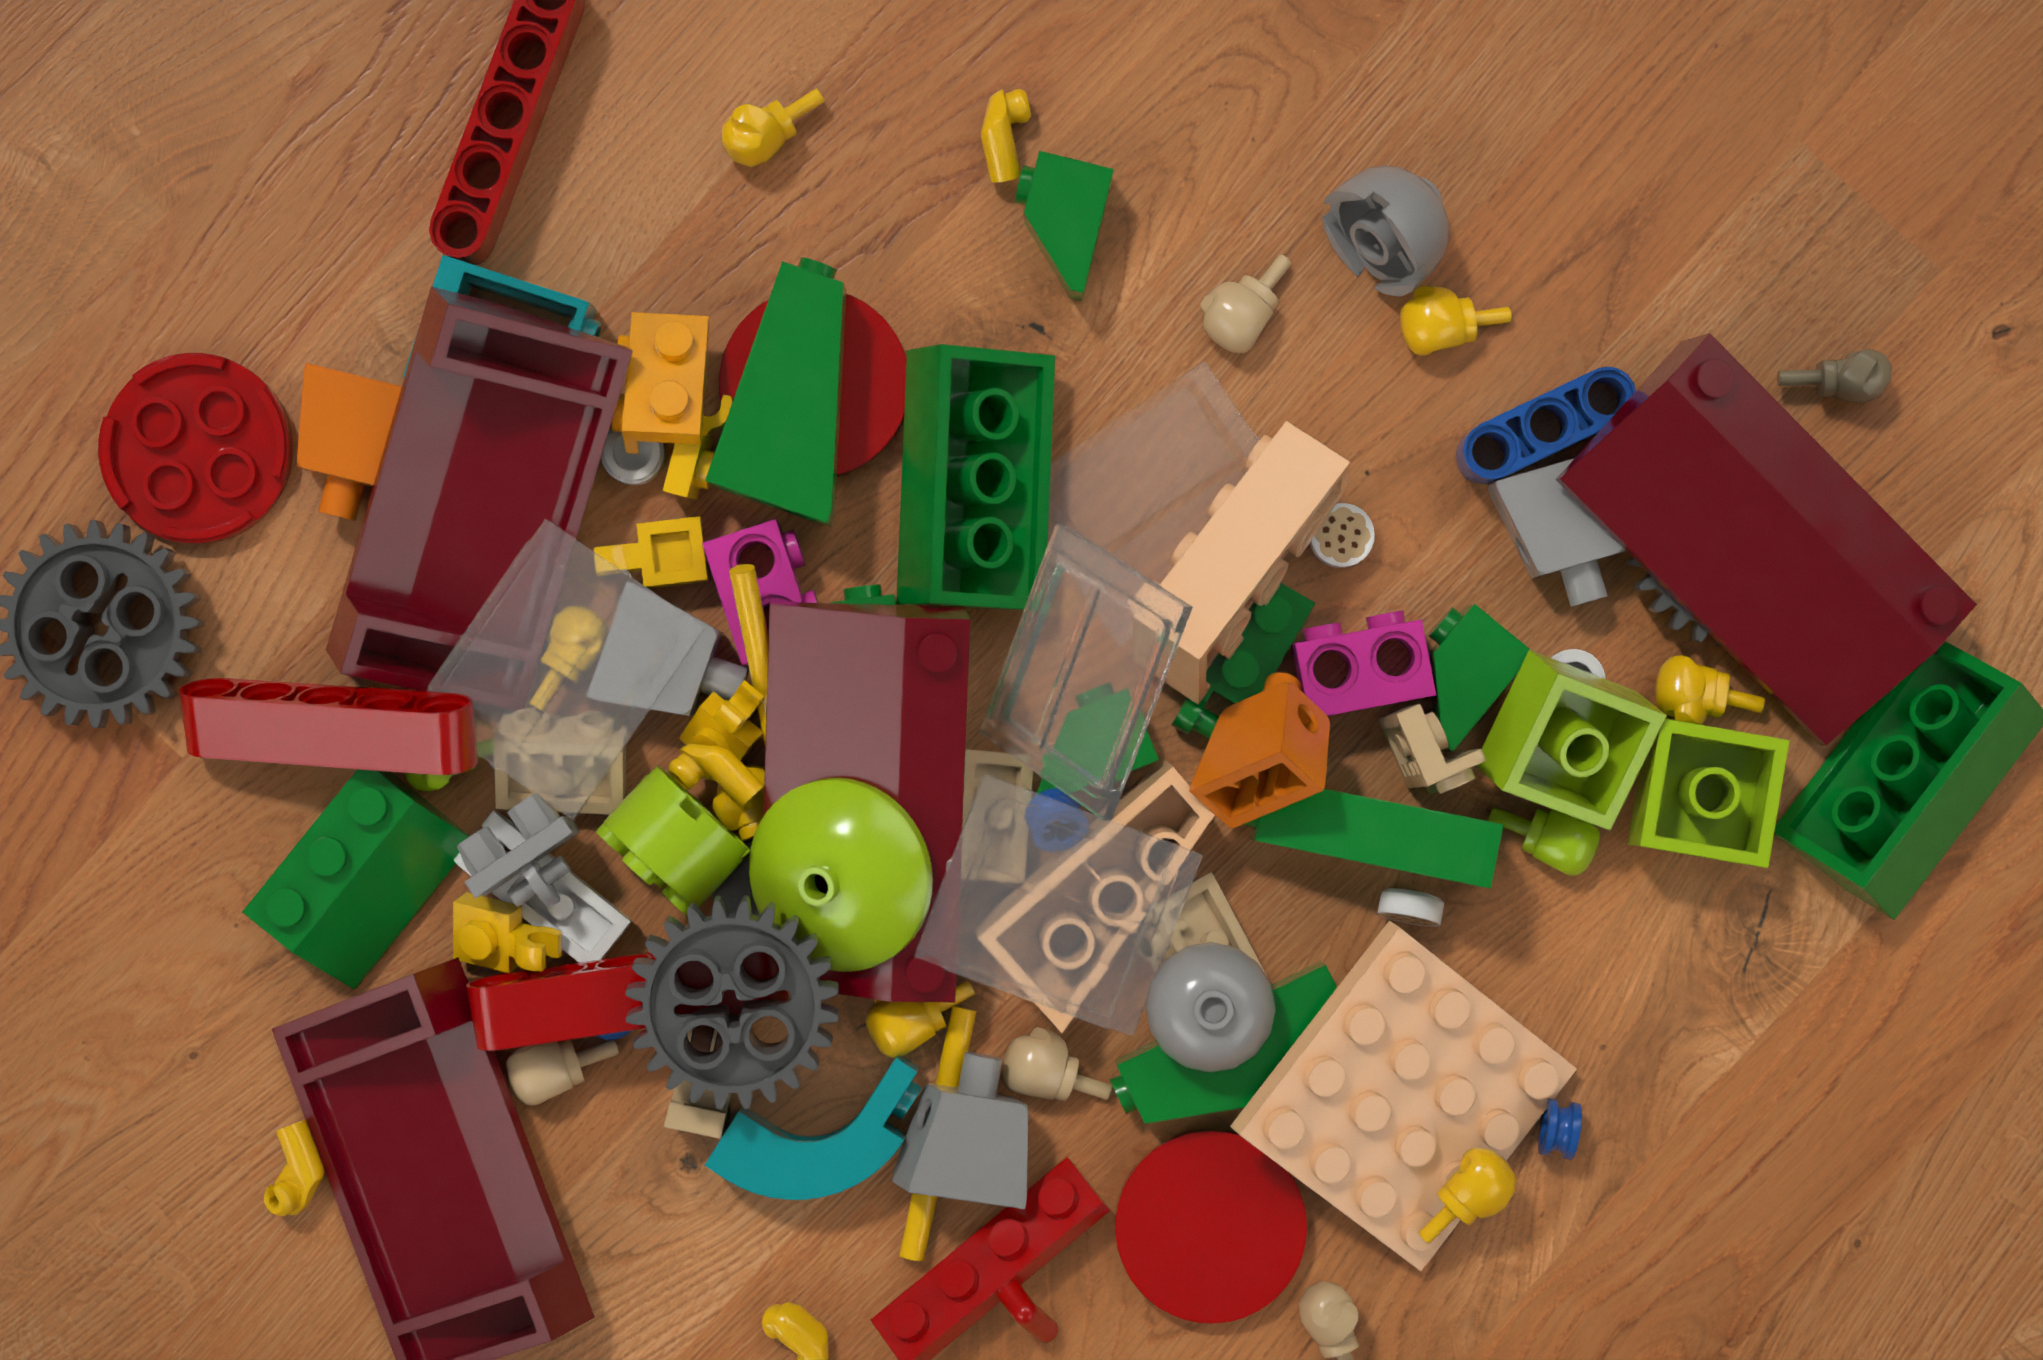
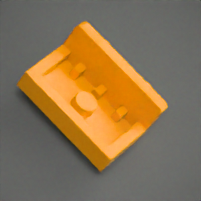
M632 312L630 335H619L617 344L629 347L633 350L626 372L625 394H620L612 419V432H622L626 453L639 454L640 441L701 445L710 332L709 316Z

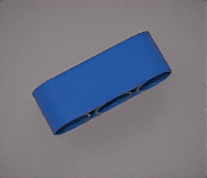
M1607 366L1598 368L1483 422L1463 436L1459 442L1455 457L1458 469L1465 478L1474 483L1489 484L1597 434L1636 391L1634 382L1627 373L1618 368ZM1593 383H1605L1615 391L1618 401L1617 408L1613 414H1600L1590 406L1588 391ZM1540 409L1548 410L1557 417L1561 428L1560 435L1555 442H1542L1534 436L1530 427V420L1534 411ZM1490 437L1500 444L1504 455L1503 462L1498 469L1487 470L1475 462L1472 448L1477 438Z

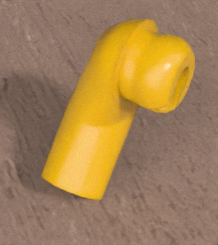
M690 743L679 749L680 755L673 759L668 766L670 776L682 788L692 789L702 778L714 780L741 807H744L765 786L729 749L722 746Z

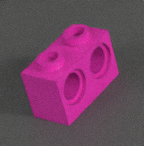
M776 519L702 543L741 664L745 667L749 666L729 570L740 565L741 556L748 547L754 544H764L769 546L774 553L775 562L773 569L767 576L757 579L764 611L770 607V602L818 603L814 590L802 593L795 571L797 568L806 566L794 529L783 533L781 525Z
M1402 610L1366 617L1368 630L1343 634L1341 622L1303 629L1305 641L1291 645L1296 677L1302 684V692L1327 716L1435 696V685L1422 619L1406 622L1404 611ZM1386 640H1396L1402 643L1409 653L1408 667L1399 676L1387 675L1377 664V650ZM1322 652L1337 653L1346 663V678L1337 688L1324 687L1314 676L1313 665L1316 658Z

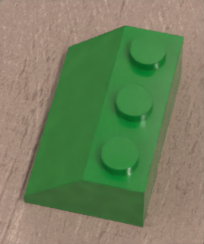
M357 769L242 913L293 954L352 989H357L457 865L454 861V858L459 853L457 845L470 837V835L392 772Z

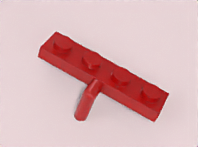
M1066 1157L1027 1190L1025 1209L1013 1207L1003 1209L870 1320L898 1360H931L1000 1302H1002L1013 1319L1038 1341L1048 1343L1057 1336L1058 1325L1032 1301L1021 1284L1111 1210L1076 1164Z

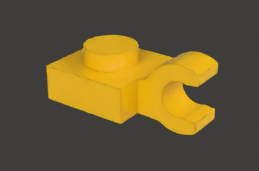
M723 395L720 410L713 416L707 417L703 415L701 445L674 444L663 487L664 492L698 500L701 488L709 490L711 486L705 479L715 453L710 451L713 439L710 437L714 431L724 427L734 397Z
M700 516L636 524L638 543L594 548L596 572L599 577L621 575L642 570L645 589L708 582Z
M745 680L740 684L729 701L724 700L717 693L713 692L698 708L679 739L686 745L696 743L725 747L743 762L763 733L749 718L765 696Z
M465 892L453 901V959L459 957V960L462 962L510 973L517 966L530 971H543L546 968V955L555 958L562 956V932L551 927L522 923V905L517 907L514 903L483 896L474 898L472 893Z

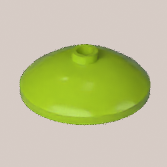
M825 778L808 782L789 791L779 798L765 813L754 834L751 845L749 878L752 895L760 915L770 902L776 903L773 922L780 926L790 917L797 915L799 922L794 936L800 940L816 933L819 937L818 943L809 955L812 959L830 956L832 966L829 970L859 971L889 960L901 952L914 939L927 916L932 896L933 878L930 856L925 841L909 814L889 795L869 784L846 778ZM816 874L821 875L828 884L827 894L820 892L816 887Z

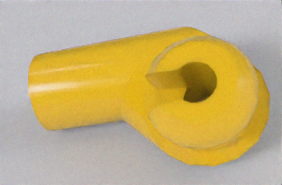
M1001 89L989 98L981 129V141L990 182L992 183L1013 180L1021 175L1011 124L1025 123L1031 118L1027 93L1022 89H1015L1008 93H1004L1003 89Z
M306 1119L275 1131L287 1162L274 1185L266 1188L264 1203L268 1211L278 1217L297 1215L309 1205L324 1176V1166Z
M786 1302L782 1305L773 1304L766 1309L762 1317V1328L770 1339L777 1338L797 1354V1360H829L828 1332L824 1324L804 1307L792 1302Z

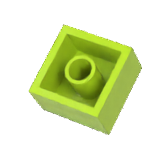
M1529 650L1482 747L1486 761L1475 766L1502 791L1611 830L1667 715L1635 690Z
M1665 719L1639 771L1627 845L1768 868L1790 740Z

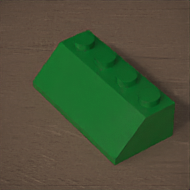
M947 344L907 350L896 605L961 606L965 609L1045 611L1055 355Z
M1945 641L1934 654L1855 721L1776 824L1774 834L1848 892L1895 920L2043 727V708L2021 682Z

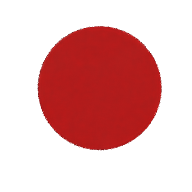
M847 293L837 477L849 474V472L862 467L880 454L896 436L904 420L907 359L896 333L883 316L864 301ZM768 300L757 306L740 322L726 345L719 372L720 400H722L723 395L735 397Z
M181 353L163 357L132 375L133 378L116 396L107 416H103L98 439V457L102 477L107 490L120 510H123L134 522L147 531L161 538L187 544H208L228 540L242 534L260 522L274 507L283 493L290 475L293 459V439L289 420L273 390L259 376L246 367L227 358L206 353Z
M1199 1129L1178 1134L1161 1143L1134 1166L1125 1180L1118 1197L1115 1212V1237L1121 1262L1126 1273L1136 1288L1151 1303L1183 1320L1207 1324L1225 1323L1245 1318L1260 1311L1275 1300L1288 1286L1304 1254L1307 1237V1217L1301 1192L1294 1178L1287 1170L1236 1132L1219 1129Z

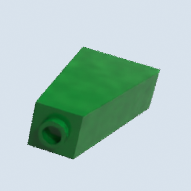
M801 257L798 266L784 261L781 263L705 481L710 486L831 527L835 517L847 291L844 282L834 279L837 272L835 268L813 259Z
M1324 789L1322 792L1242 825L1253 827L1251 840L1491 889L1504 824Z
M1319 961L1272 984L1276 1011L1271 1034L1255 1056L1234 1069L1208 1073L1186 1068L1165 1054L1156 1040L1115 1059L1120 1075L1110 1079V1082L1125 1113L1129 1114L1138 1109L1144 1124L1244 1108L1337 989L1326 964Z

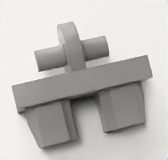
M534 793L507 812L526 841L506 853L490 827H484L457 845L465 867L472 876L464 883L474 898H478L481 895L483 897L487 896L522 872L526 879L507 891L517 907L535 895L548 908L560 901V896L553 883L571 872L569 865L561 855L543 867L537 861L579 834L580 830L570 816L560 817L556 810L539 793Z

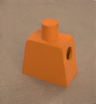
M309 363L305 364L297 466L306 471L327 476L318 509L319 513L356 521L364 486L373 487L402 386Z
M1273 673L1269 675L1265 680L1262 692L1227 707L1220 714L1191 782L1189 792L1231 829L1324 791L1330 721L1327 714L1302 692L1301 682L1290 674Z

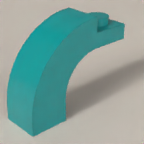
M896 1056L859 1114L840 1129L823 1135L805 1136L790 1133L772 1124L751 1109L744 1110L742 1107L704 1166L742 1189L776 1199L808 1200L829 1196L851 1188L879 1170L904 1142L906 1134L888 1123L887 1119L892 1113L902 1120L921 1091L922 1087L912 1081L919 1070V1066L903 1056Z

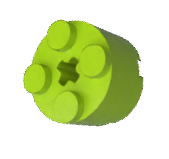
M658 766L639 782L596 830V833L609 846L623 856L622 861L650 886L654 882L658 887L664 889L662 894L686 916L689 904L695 902L701 907L750 851L749 847L734 832L726 829L720 820L714 817L687 789L682 788L665 770Z

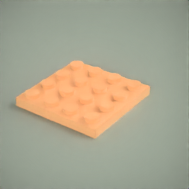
M1389 920L1230 1127L1390 1249L1422 1271L1460 1222V1219L1456 1217L1430 1244L1425 1242L1418 1234L1445 1206L1438 1197L1437 1192L1459 1170L1463 1154L1471 1148H1484L1495 1151L1507 1161L1547 1109L1548 1098L1554 1099L1577 1068L1403 929Z

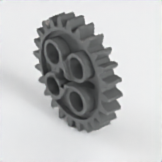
M91 520L86 538H84L76 525L65 524L63 544L51 535L42 534L39 538L44 554L39 556L32 552L21 550L18 554L27 568L26 572L19 574L5 571L3 577L15 587L13 596L0 595V606L9 610L8 618L0 619V631L8 632L9 641L0 645V655L14 656L16 661L4 673V677L8 680L23 678L28 680L19 696L22 700L32 701L41 695H45L41 707V714L44 716H54L65 705V724L78 726L87 710L92 728H105L110 710L119 725L132 724L131 705H135L143 714L152 715L156 713L155 703L151 696L153 693L174 699L177 695L173 686L168 681L171 675L191 677L192 672L180 659L183 653H201L202 648L186 638L187 631L204 627L205 621L187 617L186 609L202 600L201 596L195 593H181L179 587L192 574L186 569H177L170 572L167 570L176 554L173 550L163 548L153 555L150 554L155 538L153 535L143 532L130 544L131 531L128 525L117 523L108 539L107 530L103 522ZM91 564L98 574V585L92 595L82 599L74 589L73 580L76 572L81 567ZM125 574L128 577V582L125 588L119 591L113 598L117 588V580L120 575ZM146 595L154 605V616L147 627L137 630L129 619V608L136 598ZM92 613L102 615L101 621L109 626L104 636L95 635V628L87 623ZM58 619L66 629L67 639L63 648L52 655L43 645L42 634L44 628L50 622ZM113 650L119 655L123 670L120 678L115 683L107 686L101 681L97 666L100 658L105 653ZM83 651L78 663V671L74 675L69 674L68 667L71 661L77 658Z
M716 896L712 915L705 916L701 908L693 902L689 904L687 909L689 924L684 926L674 917L668 916L664 922V927L670 939L666 941L650 934L645 942V946L655 957V960L636 958L631 968L638 975L647 979L643 982L630 983L626 989V996L643 1002V1005L629 1010L626 1016V1023L645 1025L646 1027L645 1030L635 1037L633 1046L635 1049L652 1046L655 1048L656 1051L647 1065L649 1072L658 1070L665 1065L672 1069L666 1085L667 1089H674L684 1080L692 1083L690 1091V1102L696 1103L705 1089L714 1091L716 1108L720 1110L723 1109L729 1093L738 1094L744 1110L750 1109L753 1090L761 1089L771 1103L775 1102L778 1095L776 1081L782 1079L787 1085L796 1090L800 1087L801 1077L796 1066L800 1064L815 1071L819 1067L820 1059L810 1048L811 1045L830 1047L832 1044L833 1036L826 1029L819 1026L822 1023L838 1021L839 1009L822 1003V1000L837 995L839 984L838 982L819 979L821 975L831 968L832 959L830 956L811 958L809 954L816 947L819 937L815 933L798 940L794 936L799 922L797 915L787 919L781 926L773 922L776 903L770 902L764 908L761 915L757 916L751 913L749 896H743L737 912H728L722 896ZM754 952H765L777 961L779 971L772 978L757 980L749 976L745 971L743 959ZM688 961H700L711 970L713 982L707 987L693 989L686 986L680 980L678 968ZM726 990H735L738 1000H749L744 1002L741 1014L731 1015L728 1005L719 1004L722 1002ZM781 990H787L791 994V998L786 1001L774 999L752 1000ZM679 1004L693 1006L712 1005L711 1007L695 1010L691 1014L680 1015L675 1011V1006ZM773 1016L780 1019L786 1025L788 1035L780 1042L765 1043L754 1034L752 1024L759 1018ZM708 1025L719 1032L723 1045L712 1052H701L690 1044L687 1033L693 1027Z

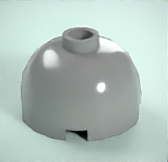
M1387 165L1370 167L1344 181L1325 198L1323 204H1330V211L1322 217L1323 228L1332 248L1347 268L1357 277L1363 272L1364 266L1374 277L1381 280L1374 287L1379 292L1398 297L1411 293L1440 264L1450 238L1449 223L1443 206L1442 196L1436 186L1429 180L1399 167Z
M1214 942L1186 946L1165 959L1151 980L1145 1004L1150 1032L1163 1052L1186 1068L1208 1073L1234 1069L1255 1056L1271 1034L1276 1011L1271 982L1258 962L1236 947Z

